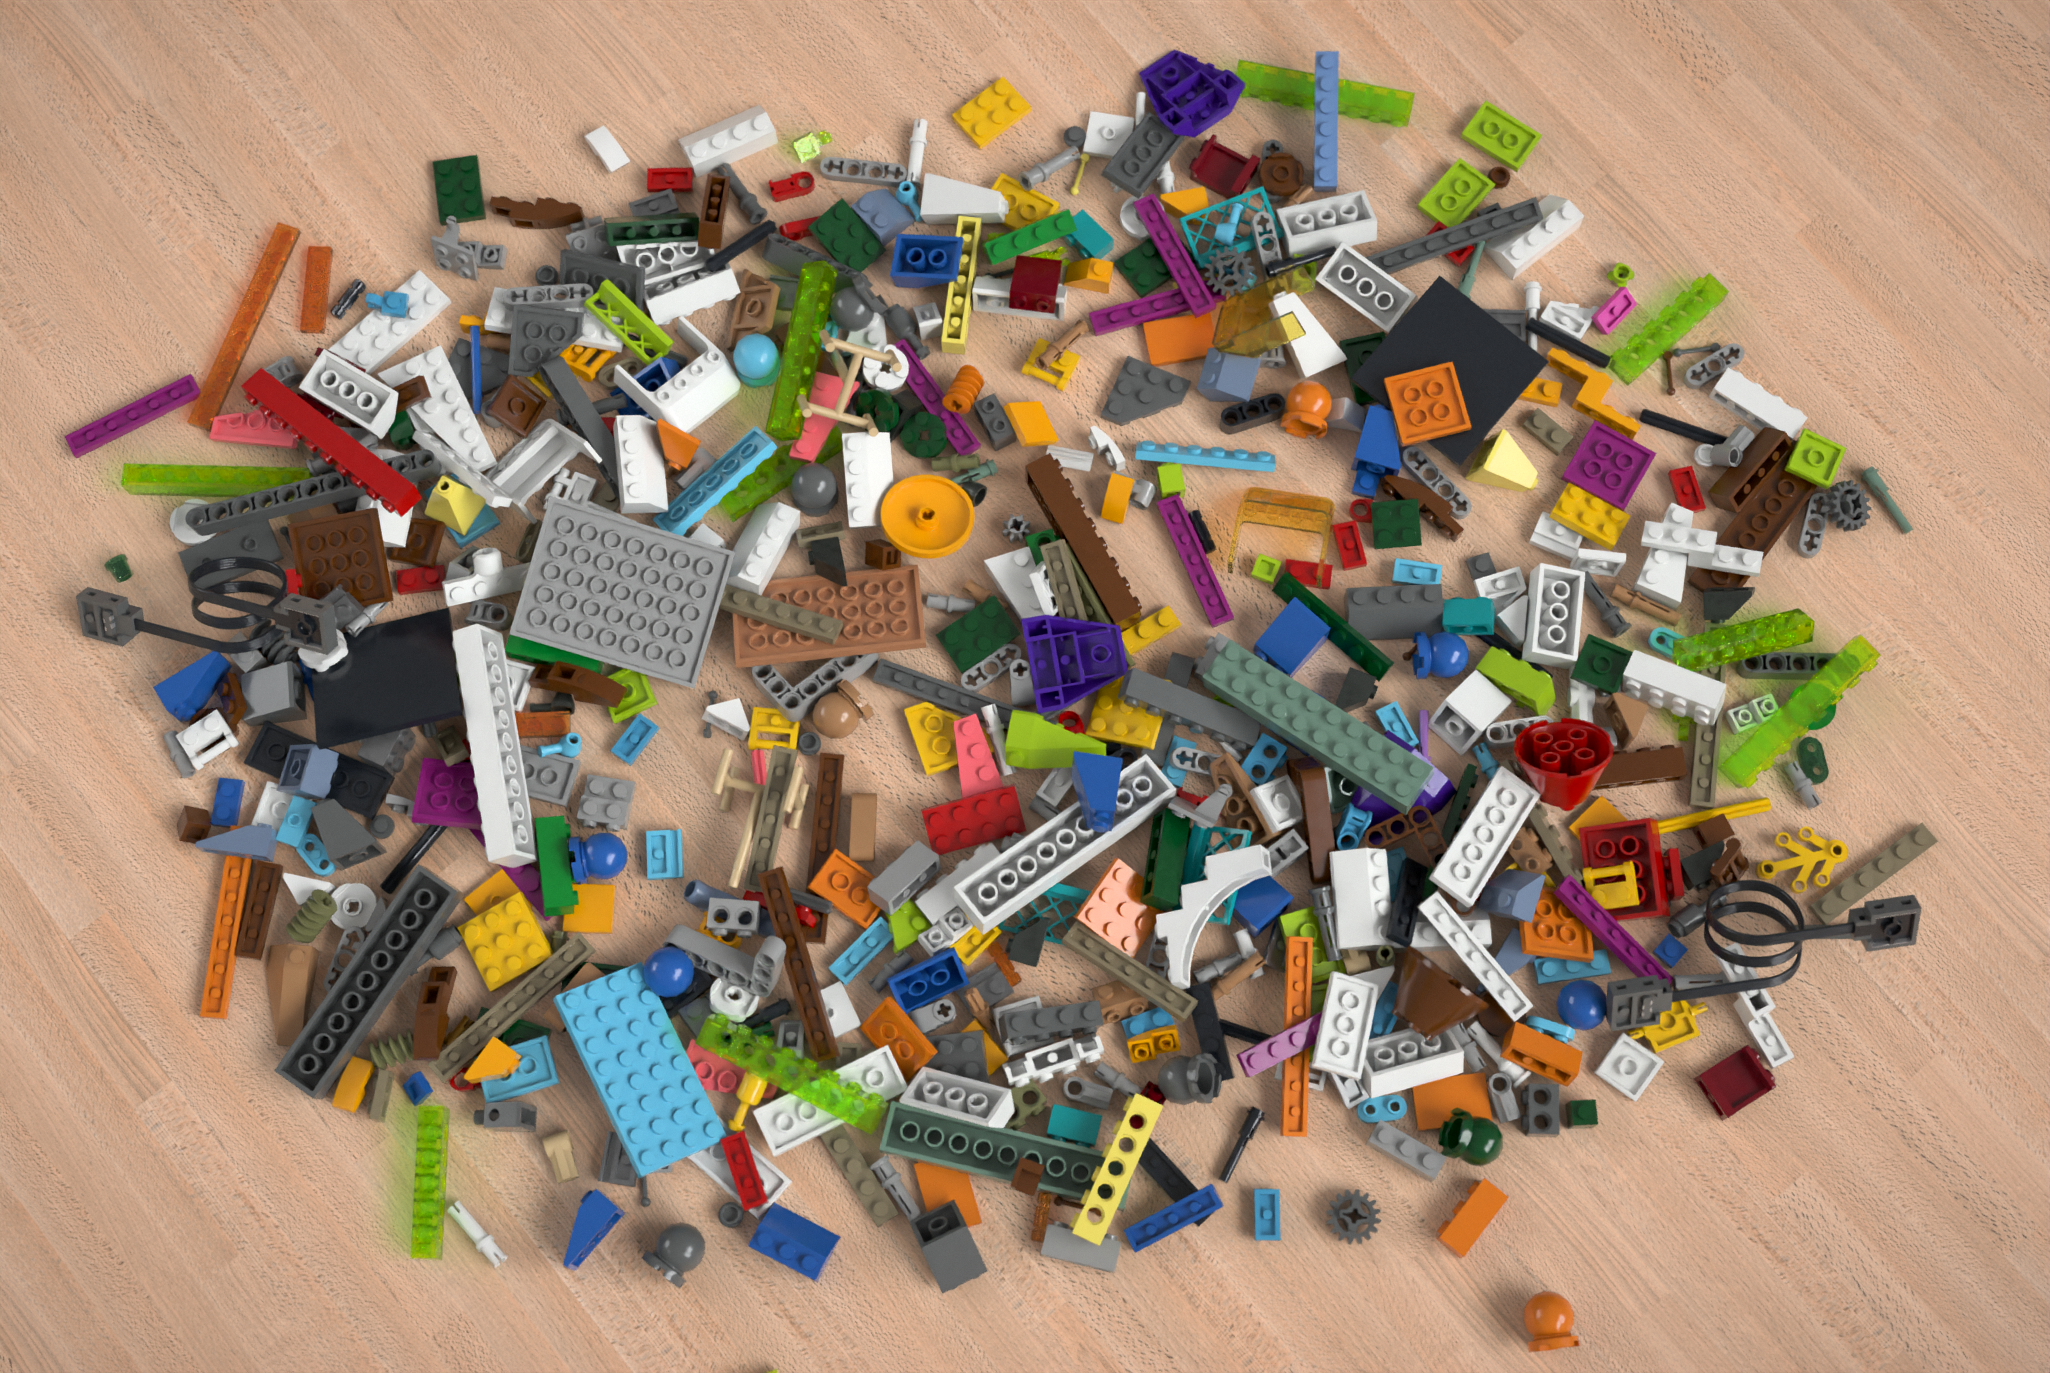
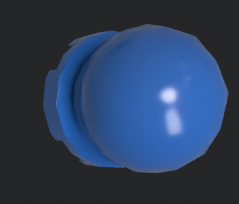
M1443 631L1427 638L1425 632H1414L1412 644L1417 643V654H1412V663L1416 679H1426L1429 672L1440 678L1454 677L1467 665L1469 650L1465 641L1456 633Z
M597 833L591 835L585 842L581 841L580 836L569 838V851H574L576 862H571L575 882L578 885L588 883V877L590 876L600 880L611 879L618 876L625 868L628 860V851L622 840L614 834Z

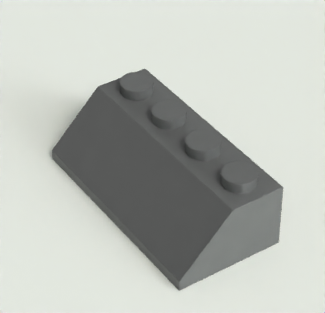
M1441 584L1346 589L1344 595L1346 622L1368 641L1413 639L1414 632H1425L1426 636L1430 638L1433 634L1442 632L1443 596Z

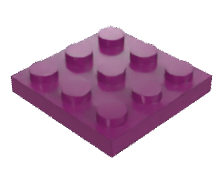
M1595 420L1561 480L1567 483L1570 482L1624 511L1657 453Z
M423 758L412 813V822L481 830L482 818L477 805L479 799L477 788L474 784L475 773L472 763L460 762L448 767L444 760Z

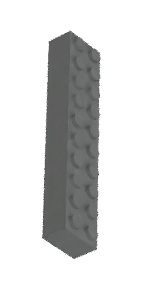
M418 864L274 1071L313 1099H323L465 894L428 868Z

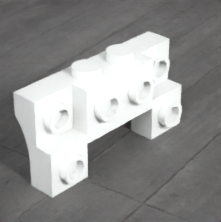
M1092 1033L1089 1036L1074 1041L1070 1038L1026 1053L1025 1058L1004 1063L1002 1067L1009 1086L1015 1084L1016 1088L1029 1084V1079H1033V1081L1039 1080V1083H1043L1053 1079V1074L1062 1072L1063 1075L1072 1073L1077 1070L1076 1066H1079L1081 1061L1086 1060V1063H1091L1101 1059L1100 1055L1104 1054V1048L1100 1037L1096 1033Z

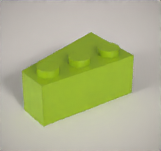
M1491 646L1476 666V670L1501 692L1518 700L1515 705L1521 709L1525 705L1536 713L1535 717L1545 716L1556 701L1551 676L1544 671L1538 672L1524 660H1516L1504 649L1498 650Z

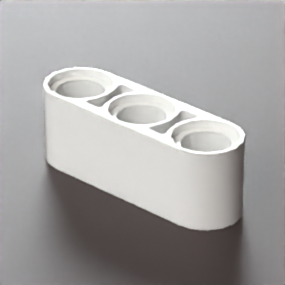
M1537 716L1496 722L1486 729L1483 735V742L1490 749L1514 747L1517 737L1513 732L1514 728L1523 730L1531 724L1542 720H1547V723L1554 721L1548 716ZM1490 732H1497L1501 740H1493L1490 737Z

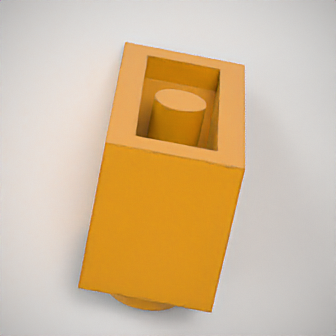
M1205 187L1160 194V202L1164 207V211L1178 220L1209 207ZM1191 219V220L1186 221L1187 225H1188V224H1194V225H1200V224H1202V222L1197 221V220H1195V219Z
M1095 258L1071 262L1068 264L1064 285L1108 294L1113 276L1114 262Z
M493 1036L463 1078L473 1084L507 1077L509 1073L513 1074L518 1069L521 1063L519 1060L522 1056Z

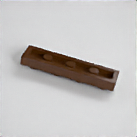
M419 375L391 388L399 393L396 413L431 398L424 376ZM349 420L351 428H362Z
M257 861L235 952L237 957L262 960L284 867L281 864Z

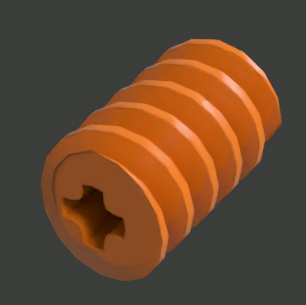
M968 364L960 368L942 400V404L947 410L960 414H966L970 411L971 406H973L981 388L985 384L982 375L974 366Z

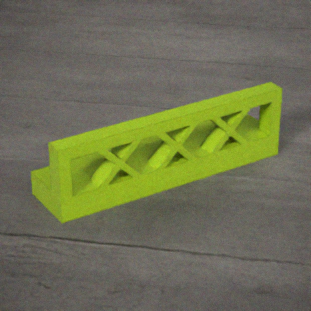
M608 279L601 283L597 293L585 301L584 306L647 366L669 353L674 341ZM600 299L606 305V310L598 309L593 303ZM611 316L619 317L623 321V326L615 325L611 321ZM627 332L637 334L639 341H632L628 337ZM644 348L652 349L657 355L651 359L644 353Z

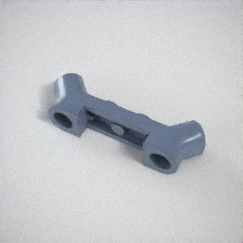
M697 879L690 881L684 891L685 901L697 907L701 912L708 911L710 898L742 900ZM761 908L758 936L766 939L768 936L776 935L768 910ZM719 913L717 915L723 920L728 918L726 913ZM748 914L740 918V924L747 925L752 921V916Z

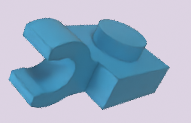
M385 291L384 297L373 293L366 294L365 303H368V308L381 309L383 316L406 317L409 301L408 294Z

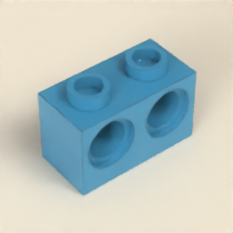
M1262 733L1241 768L1257 787L1273 781L1276 777L1273 775V772L1277 767L1281 769L1288 758L1285 755L1287 747ZM1273 750L1276 753V757L1272 759L1267 758L1264 755V751ZM1260 769L1264 776L1262 778H1255L1251 771Z

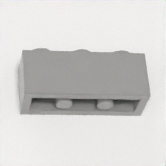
M917 840L912 846L907 847L896 861L891 862L882 874L871 880L869 886H867L870 901L892 916L941 870L939 855Z
M1381 1119L1376 1123L1365 1144L1430 1182L1436 1179L1447 1158Z
M1054 1221L1053 1225H1047L1041 1256L1110 1273L1115 1272L1121 1242L1116 1241L1117 1236L1106 1233L1101 1245L1097 1246L1072 1234L1073 1230L1068 1229V1224Z

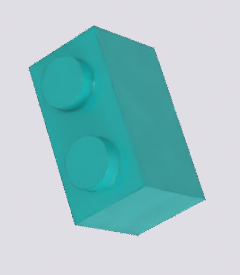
M1083 209L1073 217L1077 231L1063 236L1066 244L1070 247L1074 246L1083 260L1088 258L1101 260L1113 250L1114 239Z
M1454 597L1452 599H1444L1442 625L1446 632L1456 633L1457 635H1494L1495 607L1492 598L1477 597L1475 599Z
M1054 1104L1047 1136L1053 1140L1074 1142L1078 1146L1095 1148L1102 1115Z

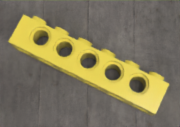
M958 216L956 237H963L964 241L957 281L949 282L941 339L942 352L965 355L973 298L972 291L975 283L982 232L981 218Z
M1137 1093L1134 1098L1128 1097L1123 1111L1127 1112L1123 1121L1118 1119L1112 1132L1116 1135L1113 1144L1107 1143L1102 1157L1106 1158L1102 1168L1096 1167L1091 1180L1095 1181L1091 1191L1086 1189L1080 1202L1084 1204V1208L1081 1214L1076 1212L1070 1224V1227L1074 1228L1072 1234L1097 1246L1101 1245L1163 1105ZM1137 1115L1143 1119L1142 1128L1134 1129L1130 1126L1129 1119L1132 1116ZM1127 1138L1132 1141L1133 1149L1130 1152L1120 1150L1119 1141L1121 1139ZM1114 1161L1119 1162L1123 1169L1122 1173L1117 1176L1110 1174L1108 1171V1165ZM1108 1185L1112 1190L1111 1197L1108 1199L1100 1198L1097 1193L1098 1187ZM1091 1208L1099 1209L1101 1212L1100 1221L1095 1223L1089 1221L1087 1211Z

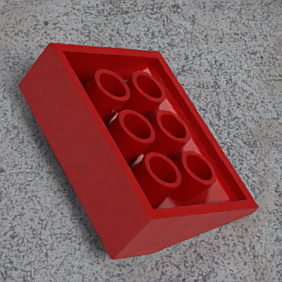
M1645 818L1579 828L1584 868L1592 867V869L1623 865V862L1627 861L1633 862L1639 905L1607 909L1606 911L1617 922L1670 917L1658 820ZM1623 874L1595 878V885L1626 881V876Z

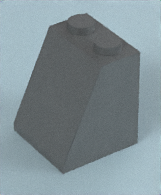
M287 661L241 675V683L239 685L247 706L241 719L250 727L264 725L265 721L275 724L306 720V694L302 671L292 661Z
M323 799L317 803V806L311 808L328 858L341 871L387 853L386 848L335 799Z
M955 1200L909 1221L942 1294L988 1272Z

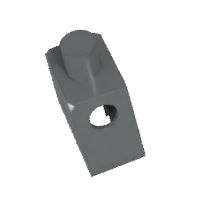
M521 1101L489 1102L485 1104L484 1110H475L474 1112L475 1125H484V1128L495 1132H536L537 1107Z

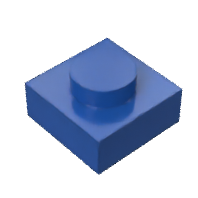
M1358 470L1351 494L1374 500L1380 475Z
M1668 934L1652 953L1672 969L1688 949L1671 934Z
M421 1071L414 1073L402 1086L414 1106L422 1104L433 1092Z

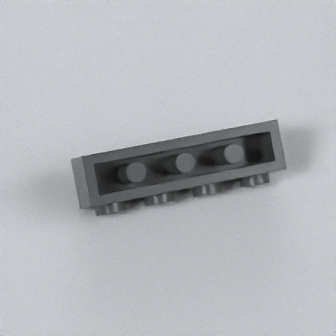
M1099 1000L1007 1013L998 1019L1002 1044L1011 1043V1045L1024 1044L1026 1040L1035 1039V1042L1049 1040L1052 1036L1068 1038L1074 1036L1073 1033L1082 1032L1083 1035L1097 1033V1029L1104 1025Z

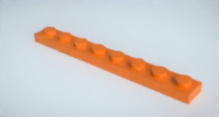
M231 825V826H230V831L235 830V829H238V828H242V827H245V826H234V825ZM227 855L225 857L200 1017L227 1020L237 958L235 952L242 927L252 859Z
M1286 937L1283 1030L1311 1017L1312 937ZM1310 1047L1282 1061L1280 1136L1307 1137Z

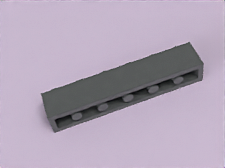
M1134 667L1125 672L1117 699L1124 701L1126 706L1132 708L1140 707L1145 709V712L1151 716L1158 717L1160 715L1167 718V721L1171 724H1182L1189 727V731L1193 733L1207 734L1211 740L1220 743L1227 742L1232 744L1231 747L1239 751H1245L1255 746L1261 727L1260 722L1240 710Z

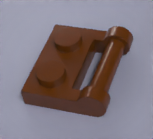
M1731 838L1726 842V851L1711 866L1710 874L1717 888L1730 882L1739 881L1749 868V861L1743 856L1741 851L1742 845L1737 838Z

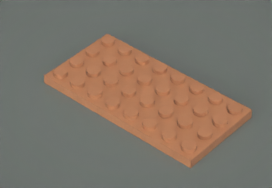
M918 565L901 566L900 568L883 571L871 569L846 572L847 586H840L819 575L769 580L761 596L843 621V628L833 645L733 613L736 668L926 648Z

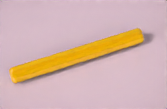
M1765 797L1659 820V835L1696 827L1698 824L1720 814H1724L1727 820L1766 812L1771 809V802L1769 798Z

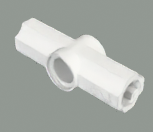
M1576 662L1569 667V679L1571 677ZM1570 679L1567 704L1571 710V718L1593 723L1594 688Z

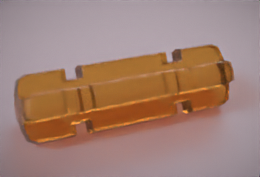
M995 942L987 947L991 957H994V962H996L1003 975L1007 977L1006 979L1010 986L1018 985L1021 982V977L1018 972L1014 971V966L1008 960L1005 952H1002L1000 944Z
M1038 1193V1206H1036L1033 1222L1034 1230H1032L1031 1240L1035 1242H1043L1045 1238L1044 1229L1047 1226L1048 1205L1051 1202V1194Z

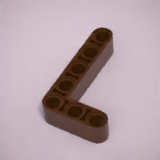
M1311 756L1287 760L1288 776L1292 783L1299 788L1305 842L1309 847L1307 859L1311 882L1313 885L1332 882L1329 853L1335 851L1324 767Z
M1420 805L1411 808L1406 815L1400 813L1371 827L1366 831L1364 837L1368 848L1384 849L1416 834L1433 870L1436 868V857L1444 855L1448 849L1430 811ZM1416 812H1424L1427 815L1424 823L1418 824L1414 822L1413 816ZM1396 822H1401L1405 826V830L1401 834H1394L1391 831V826ZM1379 833L1383 836V840L1380 844L1373 845L1369 842L1370 835ZM1432 833L1438 837V841L1435 845L1429 846L1425 844L1424 837ZM1444 890L1454 912L1458 916L1468 917L1474 912L1475 902L1468 911L1461 912L1457 908L1458 900Z

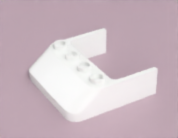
M681 316L678 319L677 334L701 356L654 392L645 390L620 365L615 366L614 383L655 421H658L660 418L689 434L738 395L740 380L725 355Z
M549 418L539 423L525 439H522L499 460L497 465L493 466L485 474V477L513 499L509 506L510 508L535 524L537 520L524 506L527 499L534 492L539 491L550 477L559 473L561 467L569 460L575 458L579 452L584 453L598 463L602 459L585 439Z

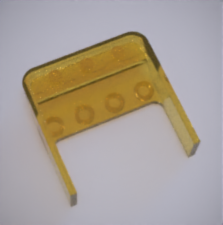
M1299 266L1243 291V294L1237 293L1235 297L1230 296L1221 305L1212 340L1216 351L1254 359L1260 357L1264 352L1305 336L1306 332L1293 311L1272 319L1273 314L1268 305L1274 301L1273 296L1286 291L1287 295L1294 292L1297 296H1300L1316 288L1304 266Z
M1250 487L1245 490L1238 507L1228 557V573L1233 574L1243 523H1252L1322 535L1323 544L1316 587H1321L1335 515L1334 502L1326 497L1259 487Z

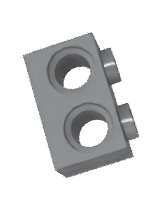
M1294 829L1267 848L1270 852L1272 875L1269 876L1273 879L1307 853L1309 847Z
M710 898L707 928L716 936H727V933H737V937L751 938L752 935H758L761 905L759 901ZM719 913L728 914L727 920L723 923H717L715 921L716 916ZM743 915H751L752 921L749 924H740V918Z

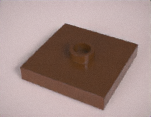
M510 374L504 380L486 413L520 438L525 439L547 401Z
M411 517L405 548L393 547L389 560L395 563L434 568L446 528L445 523Z

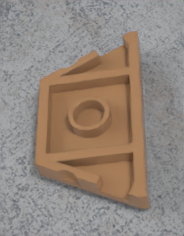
M743 269L739 287L741 293L737 296L726 349L730 352H734L737 342L744 336L756 333L763 335L772 329L781 289L776 284L752 273L748 269Z

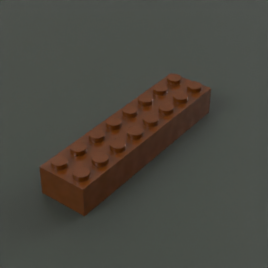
M1049 453L1025 465V482L1055 535H1059L1060 540L1065 539V542L1071 547L1113 625H1119L1122 633L1139 623L1140 609H1142L1141 603L1136 596L1132 597L1129 591L1131 587L1126 577L1120 576L1118 572L1119 565L1113 556L1109 557L1106 551L1108 549L1103 537L1097 536L1095 532L1097 528L1091 517L1087 518L1085 515V506L1080 498L1076 499L1073 494L1074 487L1070 479H1065L1062 475L1063 468L1057 458L1053 459Z

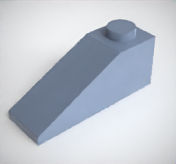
M258 823L257 826L248 825L197 841L195 847L206 853L273 862L277 846L275 838L278 833L272 829V825Z
M1513 927L1494 959L1505 973L1510 976L1522 969L1528 962L1532 964L1537 955L1522 953L1520 931ZM1479 983L1474 993L1480 995L1486 989Z

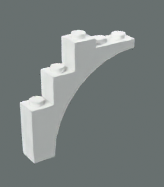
M1262 845L1206 856L1204 873L1208 880L1182 885V894L1179 896V901L1183 909L1156 915V936L1168 944L1166 945V954L1170 963L1168 978L1171 984L1180 989L1190 988V967L1193 951L1200 932L1217 907L1237 889L1256 879L1272 875L1270 852Z

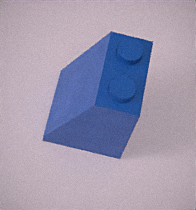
M1370 405L1351 470H1361L1380 475L1382 479L1386 475L1398 476L1401 461L1393 411H1389L1383 405Z
M1294 597L1257 640L1253 649L1254 655L1292 678L1326 642L1330 627Z
M1074 751L1071 778L1087 828H1092L1096 832H1112L1123 758Z
M1262 877L1238 889L1232 916L1244 929L1247 928L1248 933L1255 939L1290 907L1294 897L1272 877Z

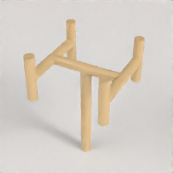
M821 330L819 336L826 351L830 352L832 362L843 382V387L834 410L809 403L804 395H798L797 402L803 416L808 418L812 413L865 428L870 436H877L878 429L870 414L866 413L861 418L844 413V409L863 357L890 364L895 372H899L902 369L898 358L891 349L883 353L830 337L827 330ZM837 349L854 354L849 370Z
M724 748L711 790L712 794L720 796L722 787L725 789L719 810L729 812L735 788L755 793L728 883L729 888L737 889L758 821L765 785L738 779L741 771L738 767L732 766L729 775L727 771L733 751ZM794 766L782 807L783 812H792L788 827L794 830H798L810 788L806 784H801L799 788L804 769L798 766Z

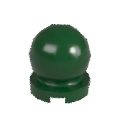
M1460 1108L1450 1111L1452 1117L1449 1122L1444 1121L1442 1123L1439 1133L1438 1145L1443 1146L1442 1155L1453 1159L1460 1157L1461 1160L1473 1166L1490 1164L1499 1157L1503 1149V1135L1497 1124L1485 1117H1472L1470 1112Z

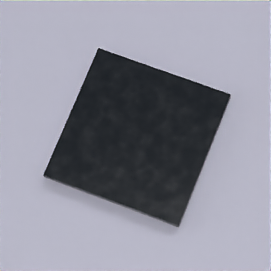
M1439 275L1351 377V381L1379 404L1392 411L1384 385V378L1453 361L1471 429L1427 440V442L1460 467L1549 361Z
M449 607L365 627L356 637L348 632L342 633L347 643L348 654L334 665L329 666L326 671L318 672L315 668H312L316 744L319 750L462 715L458 672L456 670V654L452 645L454 640Z

